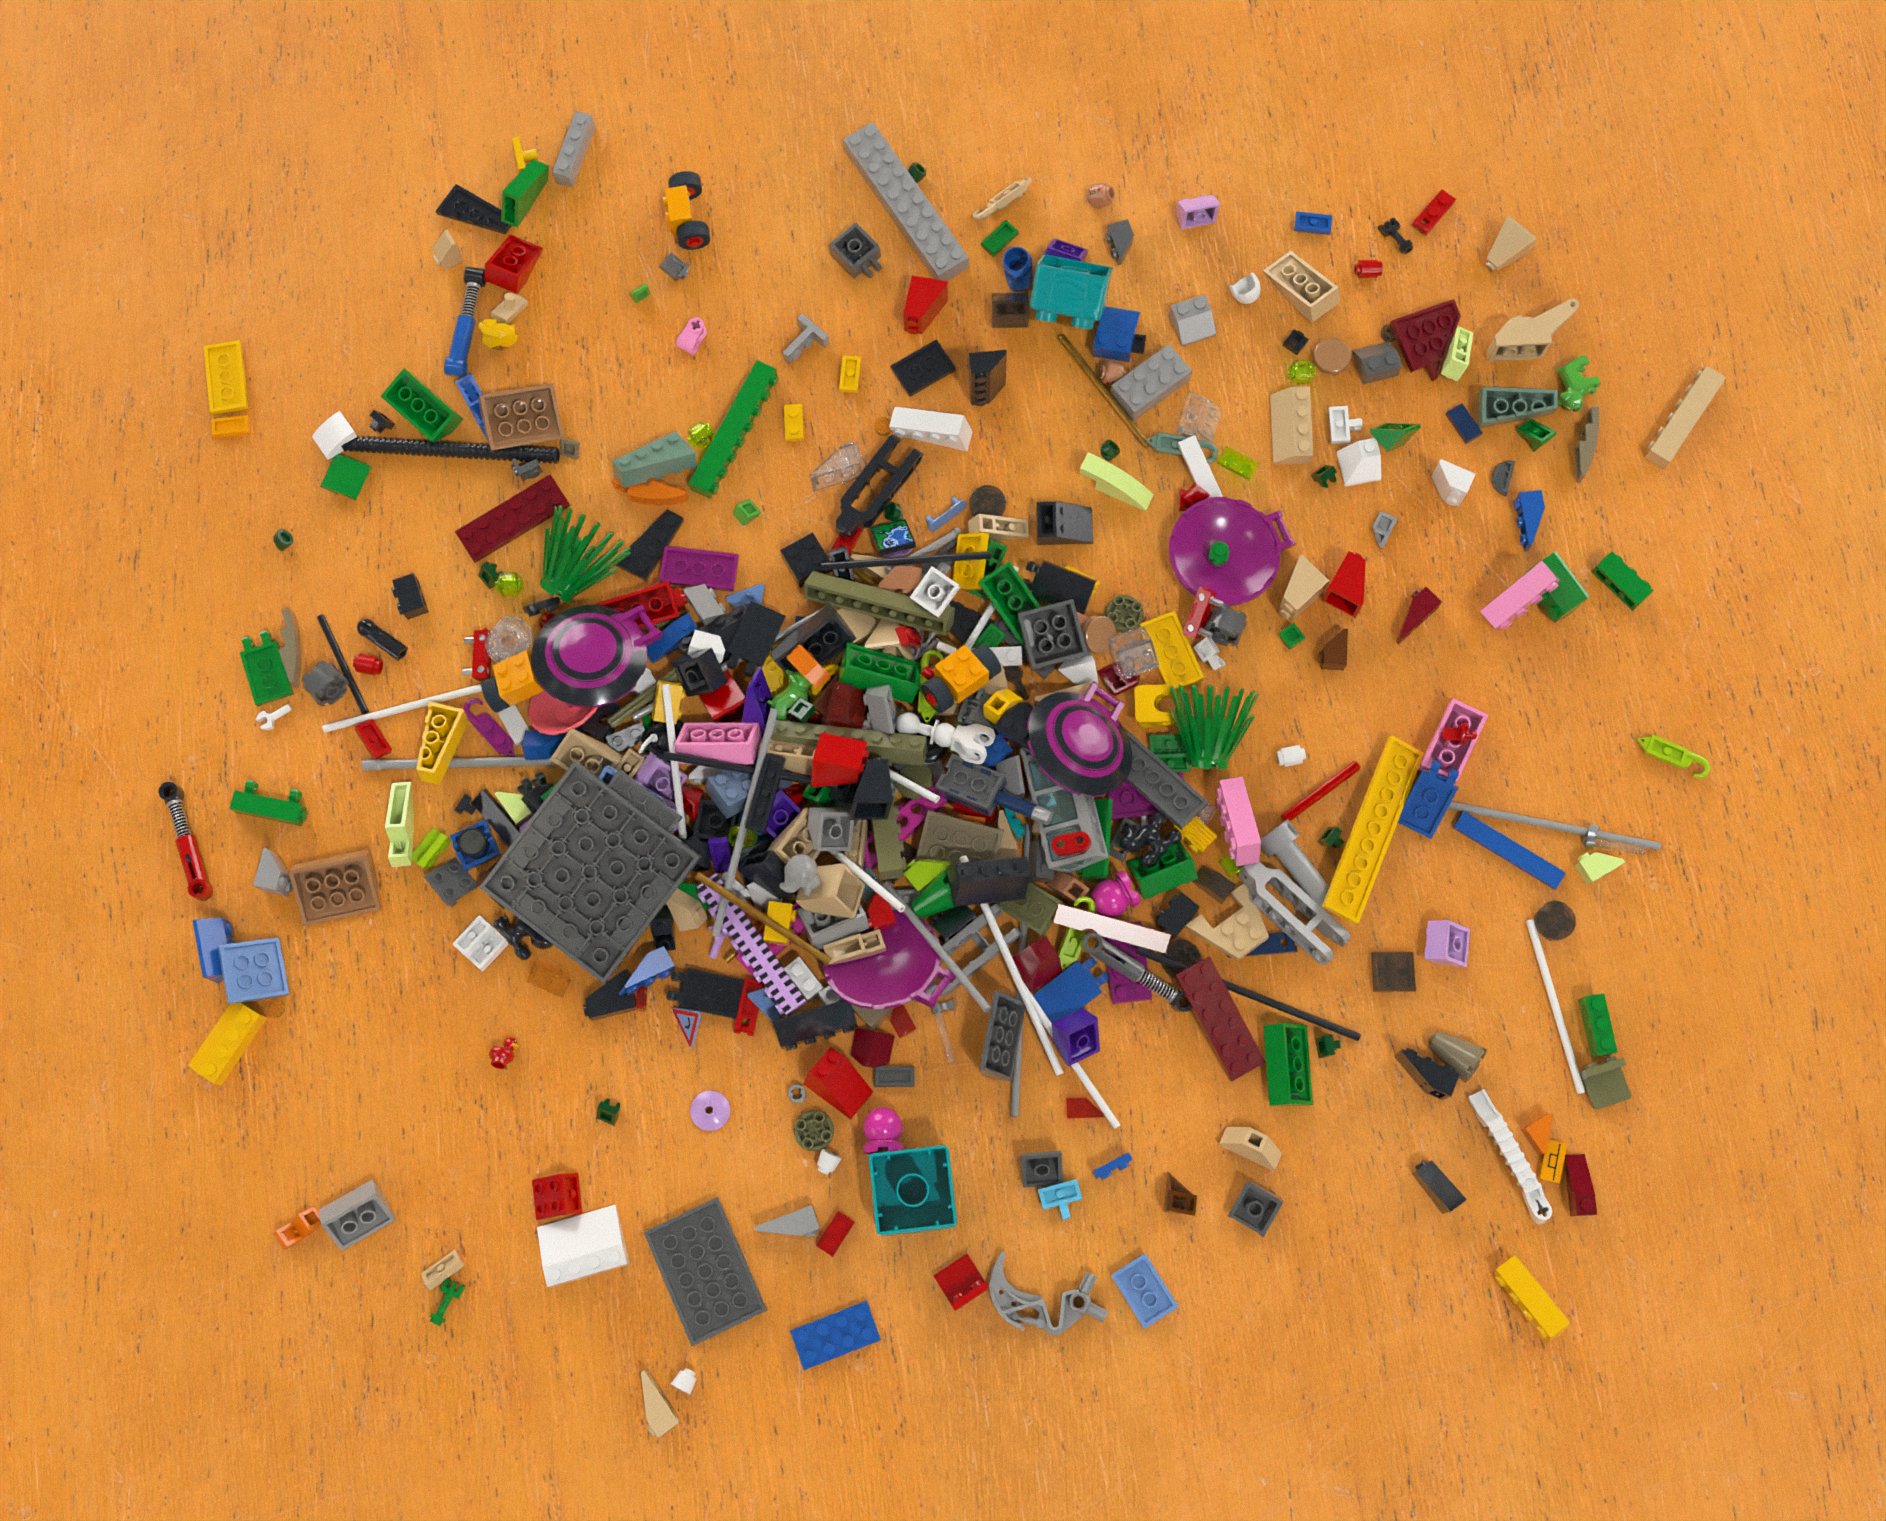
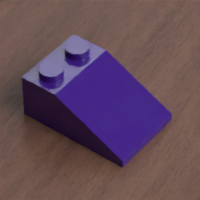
M759 667L747 687L742 723H759L761 737H763L771 709L767 701L772 700L773 697L763 670Z
M781 789L776 794L766 832L773 840L802 811Z

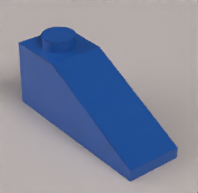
M689 613L671 623L661 632L662 637L647 646V656L652 664L679 649L677 644L679 641L693 634L695 630H699Z
M575 729L583 733V729ZM537 730L525 731L522 745L525 760H545L552 757L567 733L548 735L539 733Z

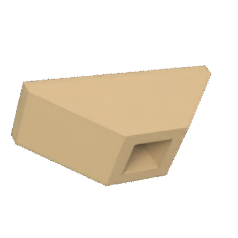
M1226 1127L1219 1143L1220 1146L1272 1171H1275L1282 1155L1281 1151L1267 1135L1250 1127Z

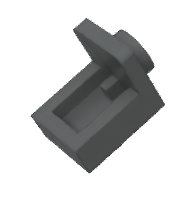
M671 252L659 268L677 281L687 276L689 273L688 267L691 264L688 262L685 264Z
M516 458L512 459L514 463L512 469L516 477L520 476L522 481L536 478L543 472L537 459L522 466H519Z

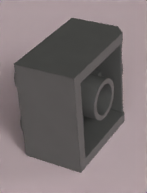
M854 223L829 244L830 255L854 279L862 272L867 277L872 278L874 275L868 268L870 265L878 272L882 269L879 262H877L881 257L879 245L857 223Z

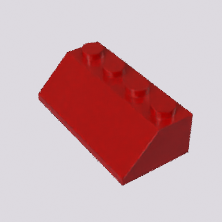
M669 581L596 603V605L607 606L622 613L643 605L653 625L680 617ZM640 617L634 620L640 629L646 628Z

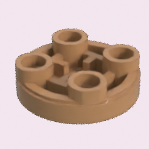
M1325 339L1315 348L1313 364L1322 372L1336 376L1349 365L1351 359L1350 349L1346 343L1339 339Z
M1091 616L1083 628L1082 633L1086 648L1090 652L1104 654L1113 647L1116 640V628L1108 617Z

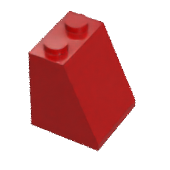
M912 275L903 314L904 331L910 334H923L948 302V281Z
M1348 551L1322 601L1356 618L1364 604L1366 559L1359 553Z
M729 670L724 671L727 683L714 692L698 695L714 723H732L743 717L745 696Z
M821 732L812 760L811 787L858 783L859 776H863L865 764L863 763L868 761L869 750L866 749L867 741Z

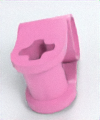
M698 317L690 319L683 332L679 335L676 347L691 355L697 352L699 345L707 334L702 319Z

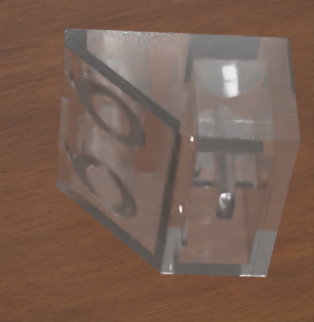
M1188 392L1177 435L1185 437L1195 435L1197 440L1213 443L1222 409L1207 397Z
M1144 626L1109 638V654L1124 679L1159 667L1152 639Z

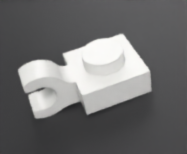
M1205 637L1193 647L1203 663L1209 661L1214 671L1226 665L1224 660L1216 655L1220 650L1212 638Z

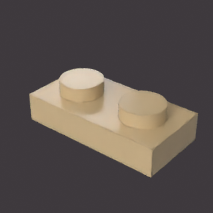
M453 1250L421 1273L425 1286L429 1290L433 1289L449 1276L458 1272L464 1264L460 1254Z

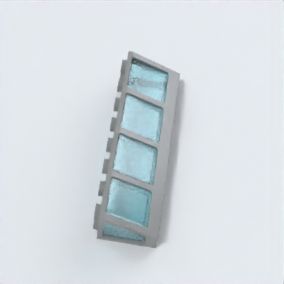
M1020 749V755L1025 766L1024 772L1029 783L1028 789L1033 803L1053 811L1052 820L1048 825L1037 821L1042 838L1041 844L1045 850V861L1049 869L1072 873L1109 858L1094 797L1086 794L1077 795L1061 788L1040 769L1041 764L1037 759ZM1083 831L1091 839L1090 848L1082 853L1058 856L1051 848L1052 840L1059 835ZM1079 838L1077 840V843L1081 844L1084 841V839ZM1064 842L1058 844L1060 848L1064 846Z

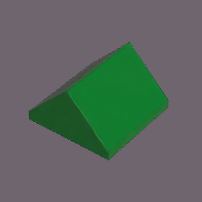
M1385 423L1371 428L1370 433L1388 452L1404 446L1421 428V424Z

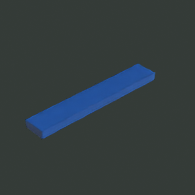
M1465 811L1462 812L1453 829L1554 890L1557 889L1566 874L1563 870Z

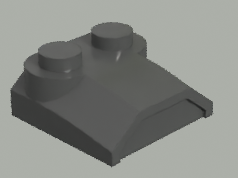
M1247 1180L1228 1217L1237 1220L1264 1237L1284 1201L1259 1184Z

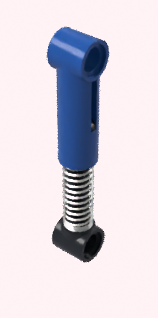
M466 267L464 282L466 284V292L463 298L461 313L457 317L449 357L445 360V375L464 377L467 374V358L475 326L474 316L478 302L477 299L479 298L478 293H480L479 290L482 287H485L487 282L484 281L485 269Z

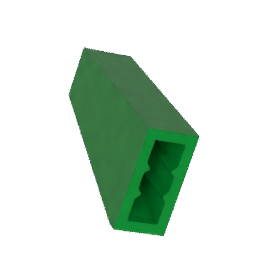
M533 159L502 191V222L517 228L519 227L548 182L549 165Z

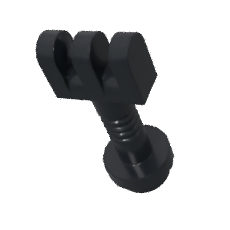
M1394 217L1390 219V222H1384V226L1382 224L1378 226V230L1384 237L1391 234L1400 245L1399 251L1401 253L1408 254L1413 249L1411 240H1405L1397 231L1400 229V224Z

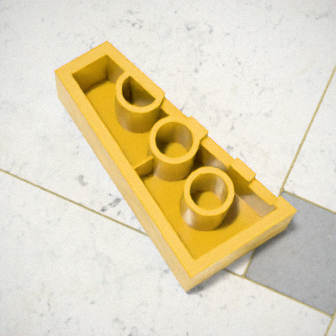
M428 702V715H426L425 719L426 726L422 735L423 742L416 770L422 781L440 785L469 720L463 709Z
M1516 1255L1495 1270L1494 1278L1496 1282L1506 1289L1511 1301L1517 1304L1524 1317L1530 1322L1546 1345L1567 1330L1570 1325L1569 1320Z

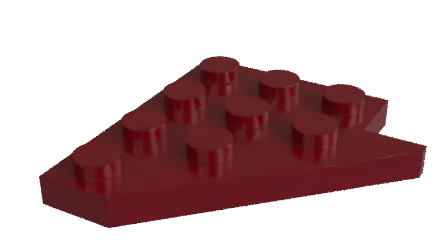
M1454 299L1390 322L1410 373L1426 368L1431 381H1435L1438 378L1461 317Z

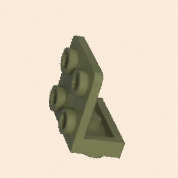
M1616 1056L1604 1059L1605 1063L1598 1065L1597 1062L1585 1065L1586 1070L1579 1072L1594 1109H1600L1631 1098L1630 1090L1621 1070V1067L1626 1065L1624 1058L1617 1059Z

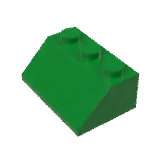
M1557 551L1542 561L1560 580L1557 583L1559 586L1551 593H1544L1542 595L1543 599L1539 602L1554 623L1570 615L1590 597Z
M1181 842L1169 847L1166 853L1159 856L1156 863L1152 866L1145 867L1141 864L1140 860L1143 855L1126 861L1143 899L1154 897L1159 893L1172 890L1177 886L1198 879L1194 861Z

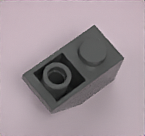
M1128 219L1108 225L1107 233H1105L1106 242L1112 248V258L1116 259L1118 265L1122 264L1133 244L1134 234Z

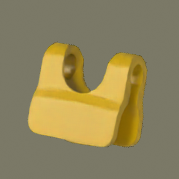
M1171 685L1136 686L1134 689L1135 716L1141 728L1170 726L1175 723L1171 713L1157 710L1159 701L1172 696L1169 689Z

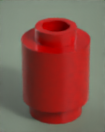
M1359 260L1358 264H1355L1354 272L1359 279L1377 278L1382 275L1383 264L1378 260Z
M359 654L353 660V667L359 673L373 676L376 674L380 675L383 670V660H379L378 657Z

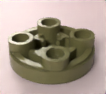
M1117 595L1109 602L1105 617H1108L1114 623L1117 632L1129 633L1136 630L1143 620V606L1141 602L1131 596Z
M908 764L898 773L927 790L935 784L933 773L926 764L924 766ZM895 781L897 790L904 797L911 798L912 800L921 798L920 794Z
M808 1111L802 1114L795 1122L794 1136L797 1143L805 1150L820 1151L831 1143L834 1136V1126L831 1119L823 1112Z

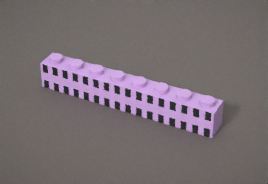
M717 874L710 877L711 880L724 888V884ZM701 883L697 886L700 891L697 895L703 904L707 901L711 907L708 911L716 919L721 895ZM728 901L721 928L725 935L728 933L733 938L730 941L736 951L739 949L744 955L741 958L747 967L751 965L755 971L752 974L759 983L763 981L766 986L763 990L770 999L772 997L775 998L777 1001L775 1007L781 1015L785 1013L789 1017L806 1005V1000L742 909Z

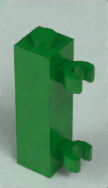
M251 780L246 781L244 792L234 791L229 809L235 813L302 826L307 818V808L299 803L302 798V793L299 790H290L289 801L256 795L258 784Z

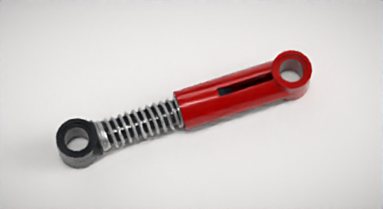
M165 782L159 787L158 793L160 798L164 800L165 805H167L177 836L175 842L188 882V893L200 901H207L213 895V887L209 884L194 835H191V829H189L190 826H188L189 823H187L188 820L184 813L185 810L182 807L184 791L173 782ZM174 790V794L169 797V792ZM203 886V891L198 894L199 887Z

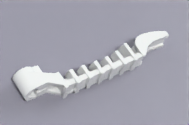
M1485 1089L1468 1096L1478 1120L1483 1127L1488 1126L1490 1131L1487 1135L1494 1137L1495 1142L1493 1144L1499 1146L1501 1150L1500 1155L1504 1156L1507 1160L1505 1162L1506 1166H1510L1512 1169L1511 1175L1517 1178V1186L1522 1187L1524 1191L1522 1196L1532 1221L1537 1224L1546 1223L1552 1215V1208L1545 1198L1541 1183L1536 1179V1174L1532 1172L1529 1162L1527 1163L1524 1157V1153L1518 1147V1142L1513 1138V1133L1509 1131L1508 1124L1504 1122L1503 1116L1495 1108ZM1538 1211H1540V1212L1544 1211L1545 1214H1544V1216H1543L1542 1214L1538 1215L1537 1212H1538Z

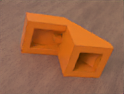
M801 644L786 657L817 689L831 676L830 672L819 664L814 656Z
M315 1206L298 1214L291 1223L277 1229L273 1233L283 1250L301 1242L322 1226L318 1210Z

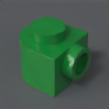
M1221 541L1215 542L1210 548L1208 562H1212V565L1216 566L1227 564L1229 555L1228 545Z

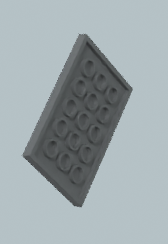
M719 1197L644 1232L691 1346H695L767 1311Z

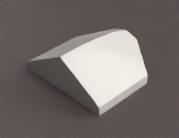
M695 630L687 655L712 647L720 664L724 657L725 648L720 636Z

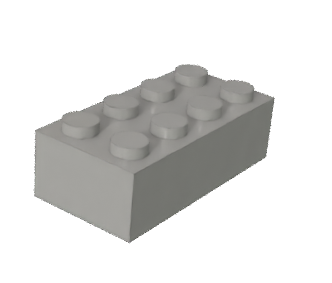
M1169 344L1111 386L1110 393L1131 420L1134 421L1190 381L1192 370Z

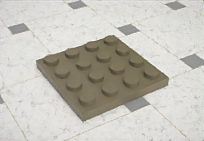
M928 810L915 861L917 862L921 858L948 861L951 864L950 866L956 863H961L959 858L965 855L969 862L997 859L1004 830Z

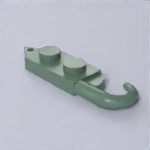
M1158 432L1157 435L1145 439V442L1155 449L1157 453L1182 456L1177 443L1189 437ZM1197 440L1201 448L1212 451V457L1206 459L1207 463L1214 462L1218 456L1217 447L1209 441Z

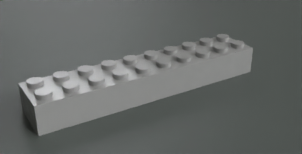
M872 122L844 138L843 146L845 153L931 276L937 280L948 281L968 269L969 257L876 125Z

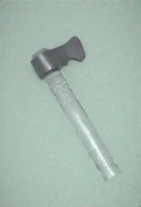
M1594 824L1588 825V833L1583 838L1584 846L1645 855V847L1596 839L1595 832L1599 830V826Z
M953 999L944 1003L937 1002L931 1008L932 1014H934L948 1064L955 1063L956 1061L942 1012L947 1009L951 1011L955 1009Z

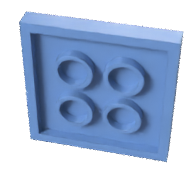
M279 937L218 946L227 1004L289 995Z

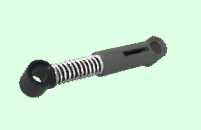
M1089 933L1081 938L1080 946L1084 952L1090 953L1134 983L1140 981V984L1143 983V986L1146 985V988L1149 987V990L1152 989V992L1155 991L1154 993H1158L1157 995H1160L1163 999L1166 998V1001L1169 1002L1175 1011L1188 1012L1192 1009L1182 991L1174 989L1168 983L1165 984V981L1162 982V979L1159 980V977L1156 978V975L1153 976V974L1145 970L1144 965L1104 940L1099 934ZM1089 938H1093L1096 942L1093 949L1088 946ZM1181 997H1184L1186 1000V1005L1183 1008L1179 1005Z

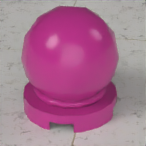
M1124 871L1115 873V880L1106 879L1100 881L1093 888L1091 898L1095 902V911L1098 914L1117 917L1126 911L1128 904L1133 908L1141 904L1137 891L1133 892L1129 886L1132 881Z
M886 1107L876 1108L865 1118L863 1131L869 1141L868 1144L863 1145L865 1154L880 1153L883 1150L890 1152L903 1150L904 1144L898 1141L902 1135L903 1125L899 1115L894 1110Z

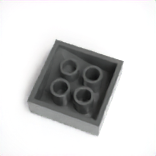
M1073 599L1018 613L1030 671L1088 655Z

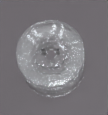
M509 616L502 618L488 633L485 640L486 650L494 661L501 662L528 650L532 643V631L529 625L520 618Z

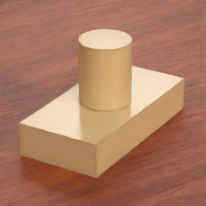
M506 293L504 301L491 312V317L500 323L509 324L528 306V300L516 293Z

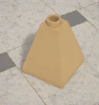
M1508 216L1486 258L1485 266L1492 272L1494 270L1499 271L1532 252L1537 238L1511 216Z
M882 619L864 647L913 660L911 648L901 645L895 628L905 625Z

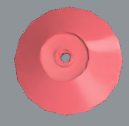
M543 691L532 696L528 716L531 725L539 733L558 735L567 733L571 728L575 729L585 723L596 712L598 707L582 706L581 708L570 706L557 698L554 699Z

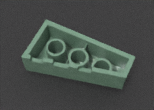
M1483 387L1478 393L1477 425L1479 428H1485L1551 415L1558 408V390Z
M677 431L612 461L614 477L623 488L647 482L649 478H663L664 474L672 472L674 474L682 473L683 469H697L695 451Z

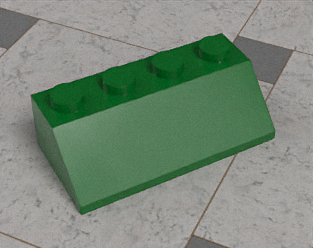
M406 369L399 373L381 395L387 403L431 442L451 434L463 421V418Z
M1009 561L978 583L1015 638L1022 645L1023 638L1018 613L1041 607Z
M847 642L839 670V684L866 691L867 687L890 684L894 699L912 703L920 687V662Z
M1110 798L1095 800L1108 857L1112 816V799ZM1109 858L1078 870V875H1081V881L1100 882L1106 880ZM1092 859L1083 860L1082 863H1085V862L1090 861V860H1092Z
M1289 1023L1265 1025V1058L1270 1106L1313 1105L1307 1025Z

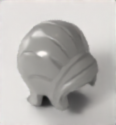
M797 854L790 858L784 868L785 881L780 883L779 887L788 893H794L799 888H803L804 893L809 896L811 890L820 885V877L817 873V864L814 859L805 854Z

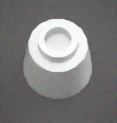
M822 1149L817 1162L818 1170L829 1175V1172L833 1173L842 1158L828 1150Z
M687 1368L684 1371L680 1370L670 1384L691 1395L696 1382V1373Z

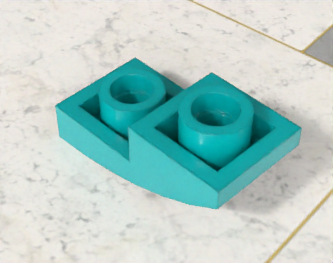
M1004 808V814L1012 835L1017 842H1021V836H1025L1024 824H1020V819H1012V817H1016V812Z

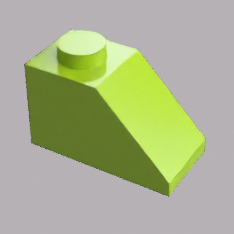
M922 858L916 862L914 859L906 865L908 870L903 874L919 892L951 864L948 861Z

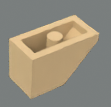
M445 230L432 248L435 253L433 258L438 266L442 265L444 271L464 261L448 230Z
M629 748L615 769H620L633 778L645 758Z
M678 888L666 902L680 932L698 928L708 919L700 901Z

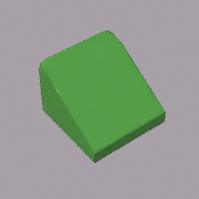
M643 284L629 293L635 303L650 295L647 284Z
M751 499L736 505L733 511V515L742 526L747 525L761 514Z

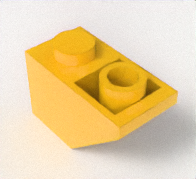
M1009 689L997 691L983 705V715L993 724H996L1006 710L1022 702L1023 699Z

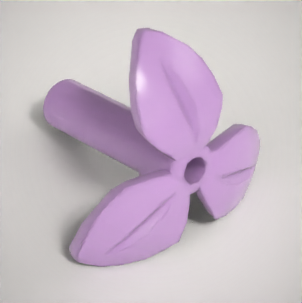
M709 926L707 930H713L714 926ZM721 929L720 936H714L715 941L709 957L716 959L724 938H732L729 933L725 935Z

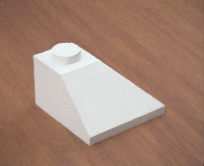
M1375 438L1357 441L1336 452L1345 487L1381 480V454Z
M931 567L910 598L939 618L961 586L934 567Z

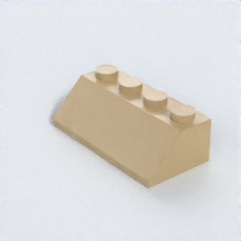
M1290 387L1271 394L1273 465L1310 464L1313 458L1310 387Z

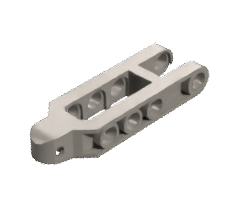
M1261 862L1246 864L1240 868L1239 876L1249 889L1250 901L1317 963L1327 965L1334 955L1332 950L1312 932L1314 928H1317L1326 938L1329 937L1341 947L1345 946L1350 940L1349 932L1280 869L1266 868ZM1265 884H1271L1279 891L1282 897H1285L1296 907L1297 911L1299 910L1310 920L1309 923L1305 926L1265 889Z
M997 903L990 907L995 919L1003 912ZM984 913L942 946L950 956L972 938L983 951L982 955L974 961L971 960L968 966L962 970L967 978L971 977L1001 952L996 941L990 945L980 933L982 929L989 925ZM1016 926L1003 937L1007 947L1022 934ZM957 977L953 983L948 984L940 996H947L961 985ZM933 981L925 993L931 995L937 984Z

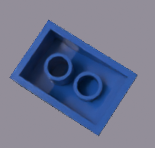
M1105 306L1093 345L1094 357L1130 362L1140 312Z

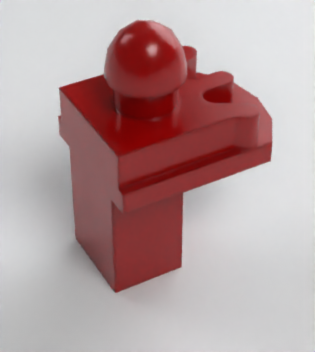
M1461 723L1458 728L1442 729V741L1457 742V745L1466 744L1469 739L1474 740L1478 735L1473 730L1468 731L1469 724Z

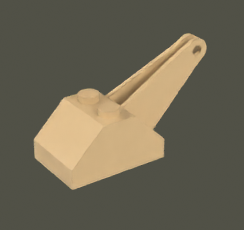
M1569 299L1533 319L1521 315L1511 318L1492 340L1487 350L1488 362L1543 359L1552 344L1551 336L1577 311L1579 302L1576 299Z

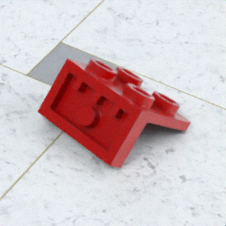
M561 1173L532 1180L536 1220L582 1213L578 1173Z
M965 1254L934 1275L935 1280L954 1311L989 1289L968 1254Z

